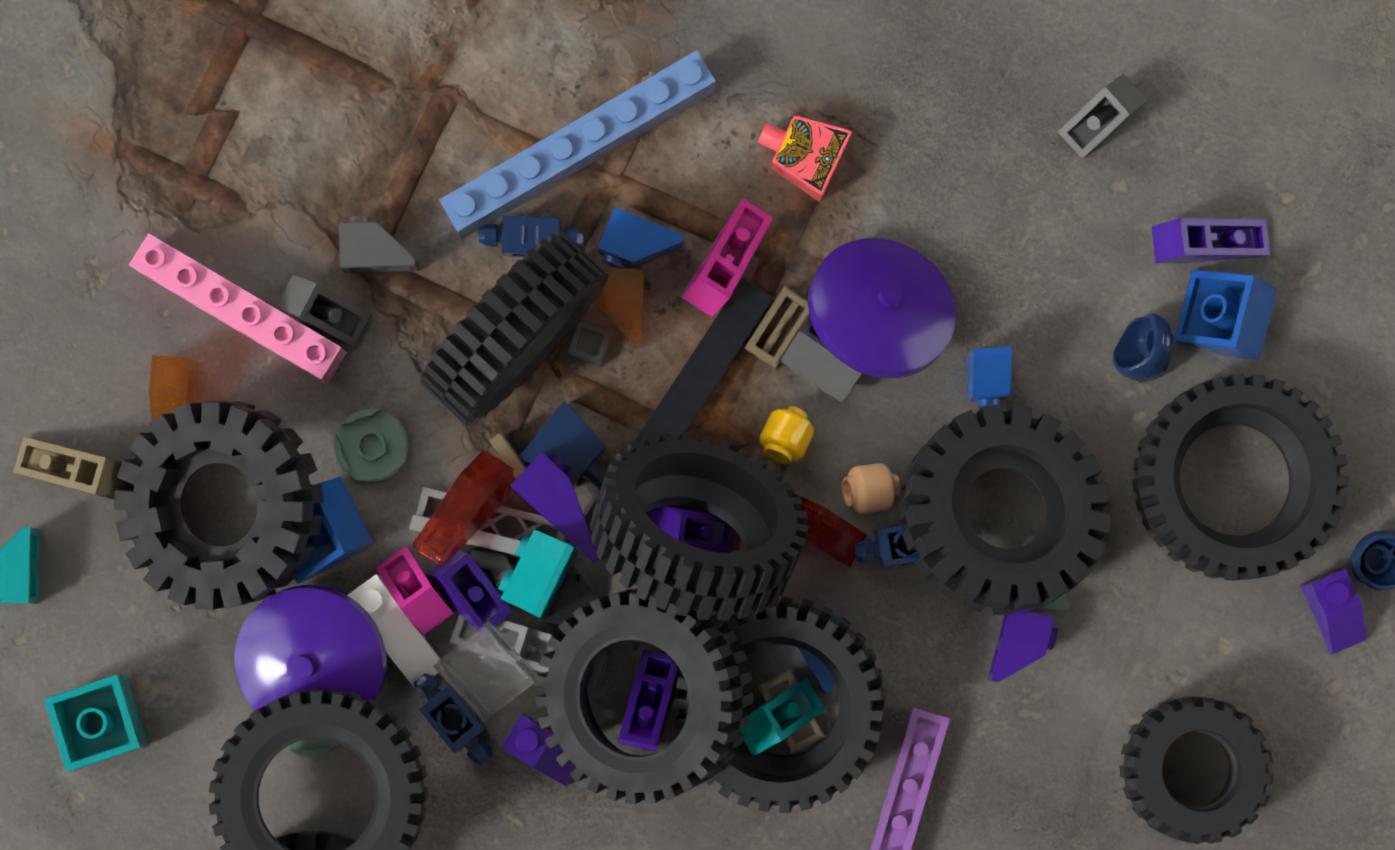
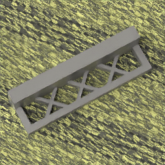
M423 487L416 515L412 516L409 529L517 556L515 553L524 534L531 537V532L534 529L536 530L543 525L554 526L541 515ZM429 497L444 500L452 513L440 521L426 518L425 513ZM451 502L462 504L465 506L461 507L458 510H455ZM471 507L481 509L488 523L476 530L465 527L459 517L461 513ZM487 511L499 513L501 515L497 516L494 519H491ZM507 516L515 517L520 522L524 532L514 538L504 537L500 534L495 523ZM455 518L459 525L450 524L446 522ZM523 519L536 522L537 524L528 529ZM489 527H492L495 534L483 531ZM558 531L557 540L564 542L565 536Z

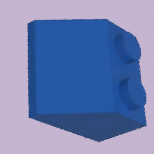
M1192 270L1174 341L1229 357L1259 360L1278 289L1254 275Z
M341 477L317 483L322 486L323 503L313 504V514L323 516L320 535L309 536L307 542L315 546V549L306 564L295 566L299 573L294 578L297 584L352 558L374 543Z

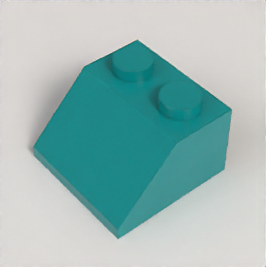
M535 529L531 537L524 534L515 555L521 558L514 571L507 569L498 589L504 592L501 599L541 619H545L577 550L573 546Z

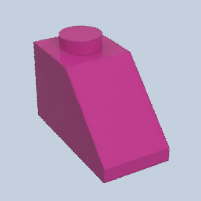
M404 546L376 567L400 609L422 635L440 625L453 614L442 594L426 575L425 570L407 546Z

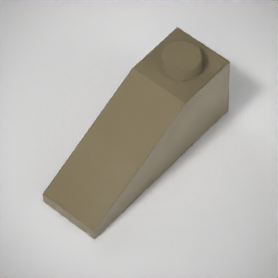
M23 437L13 471L16 474L113 500L115 490L127 489L128 482L117 478L122 462Z

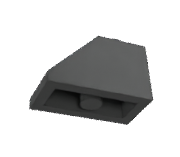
M1122 74L1105 86L1058 133L1083 159L1134 115L1147 102V99Z
M350 217L349 223H339L340 268L344 273L419 271V264L416 259L377 222H371L370 217Z
M294 274L276 308L299 321L352 347H355L371 315L319 284Z

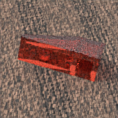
M482 450L459 474L413 542L412 548L444 567L510 497V485L512 484L514 468Z

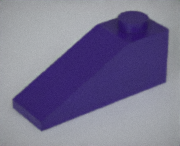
M1179 218L1152 226L1155 263H1195L1270 256L1266 219Z
M541 452L510 486L595 564L599 560L596 554L597 548L592 543V535L571 478L565 474L570 467L554 452L549 457Z
M643 649L618 738L619 744L657 751L670 714L679 673L678 665L668 654Z

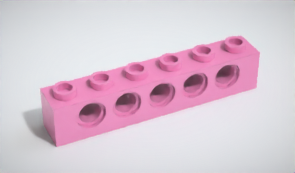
M149 233L129 263V266L326 384L330 382L347 354L337 344Z

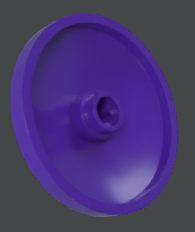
M864 238L841 245L832 251L821 263L809 289V314L814 330L821 342L842 363L858 372L873 377L902 378L923 371L939 358L949 344L955 329V302L950 287L941 272L921 253L896 241L882 238Z
M294 586L268 597L249 614L240 629L235 646L234 659L237 680L243 695L254 711L283 696L320 688V690H327L329 688L341 689V692L344 693L355 692L361 694V698L364 700L376 701L385 681L387 667L386 650L376 623L368 612L354 599L340 591L325 586Z

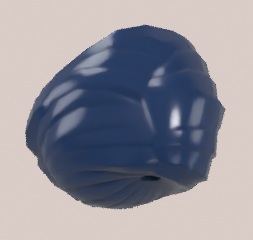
M1155 313L1135 318L1127 326L1113 351L1112 361L1117 371L1124 377L1139 383L1154 381L1164 376L1174 351V337L1170 325L1163 317Z
M1379 530L1367 534L1357 543L1352 553V572L1359 582L1365 583L1369 588L1375 590L1395 588V530Z

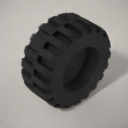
M1181 697L1161 702L1160 706L1155 709L1150 708L1142 715L1143 719L1141 722L1132 726L1128 732L1131 735L1128 744L1123 743L1121 754L1124 755V764L1119 766L1120 777L1124 778L1126 785L1122 789L1126 799L1131 800L1134 805L1133 811L1139 818L1144 819L1149 827L1167 837L1187 843L1200 844L1201 842L1213 844L1222 842L1224 837L1229 836L1233 838L1243 832L1241 827L1246 823L1252 825L1259 817L1256 813L1260 805L1266 806L1270 797L1265 794L1267 784L1273 785L1274 773H1269L1268 763L1273 762L1271 751L1265 750L1263 742L1267 740L1263 732L1254 728L1252 725L1254 720L1246 713L1237 711L1234 705L1225 701L1214 700V698ZM1192 733L1205 734L1219 742L1226 753L1229 764L1228 779L1220 795L1212 802L1199 806L1187 805L1175 799L1166 789L1162 775L1164 756L1170 745L1181 736Z

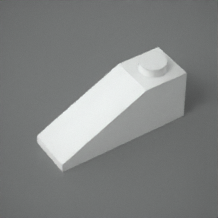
M374 575L347 595L358 602L372 617L382 635L387 654L413 687L414 682L423 674L427 673L434 677L446 668V665L426 637L420 633L400 609L380 575Z

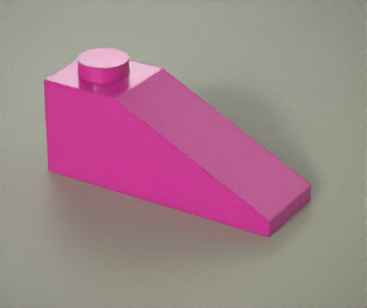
M742 198L698 266L681 298L713 317L729 300L773 217Z

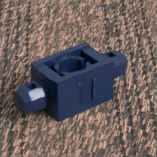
M503 215V228H498V224H485L479 227V243L490 247H497V244H502L501 253L503 256L524 257L529 250L535 249L542 240H547L550 235L561 231V221L559 220L560 218ZM566 227V231L563 232L580 248H583L584 232L578 228Z
M907 524L877 529L874 531L876 542L868 539L854 545L856 561L862 563L874 562L875 557H879L881 568L897 565L905 566L908 563L916 562L920 555H918L917 550L911 555H906L896 548L892 551L899 559L892 560L888 535L895 534L891 544L897 543L899 536L908 528Z
M423 674L414 682L415 690L421 699L426 698L428 700L419 709L454 754L466 747L468 750L467 756L474 763L482 765L493 755L486 740L483 739L481 741L478 738L487 729L486 726L452 685L446 686L441 691L438 688L441 684L432 675ZM450 698L456 704H448L445 707L447 709L455 708L463 715L461 727L465 729L468 726L469 720L474 725L456 741L451 734L460 733V729L452 730L445 726L443 720L445 711L443 709L438 712L437 717L433 713Z

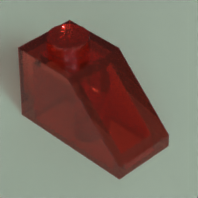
M794 493L792 497L801 498L803 502L801 511H806L808 517L805 524L808 526V533L804 544L850 568L855 559L854 545L864 541L867 534L826 507Z

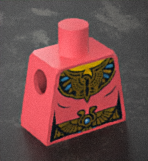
M793 116L787 131L766 123L757 143L776 151L771 164L773 171L820 202L850 140L852 132L800 116Z

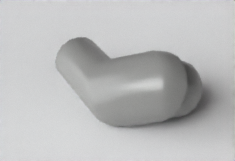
M472 549L471 557L480 569L490 571L496 581L497 588H499L507 569L515 570L514 565L506 554Z

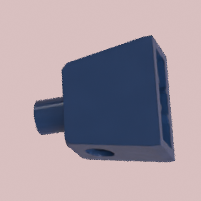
M563 401L519 456L523 462L530 465L541 452L547 457L554 452L570 467L565 474L571 478L574 488L584 477L597 489L601 490L608 469L598 461L606 449L605 445L565 401Z

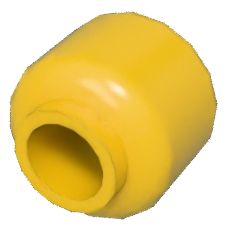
M788 406L787 409H776L770 413L759 437L760 443L764 448L763 452L767 457L781 464H789L791 461H798L803 458L814 436V427L807 419V413L794 406Z

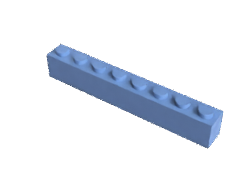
M696 50L444 196L439 201L460 238L463 239L479 230L480 226L491 223L714 93L716 81Z

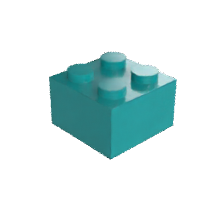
M116 674L44 699L66 772L78 771L149 747L127 674Z

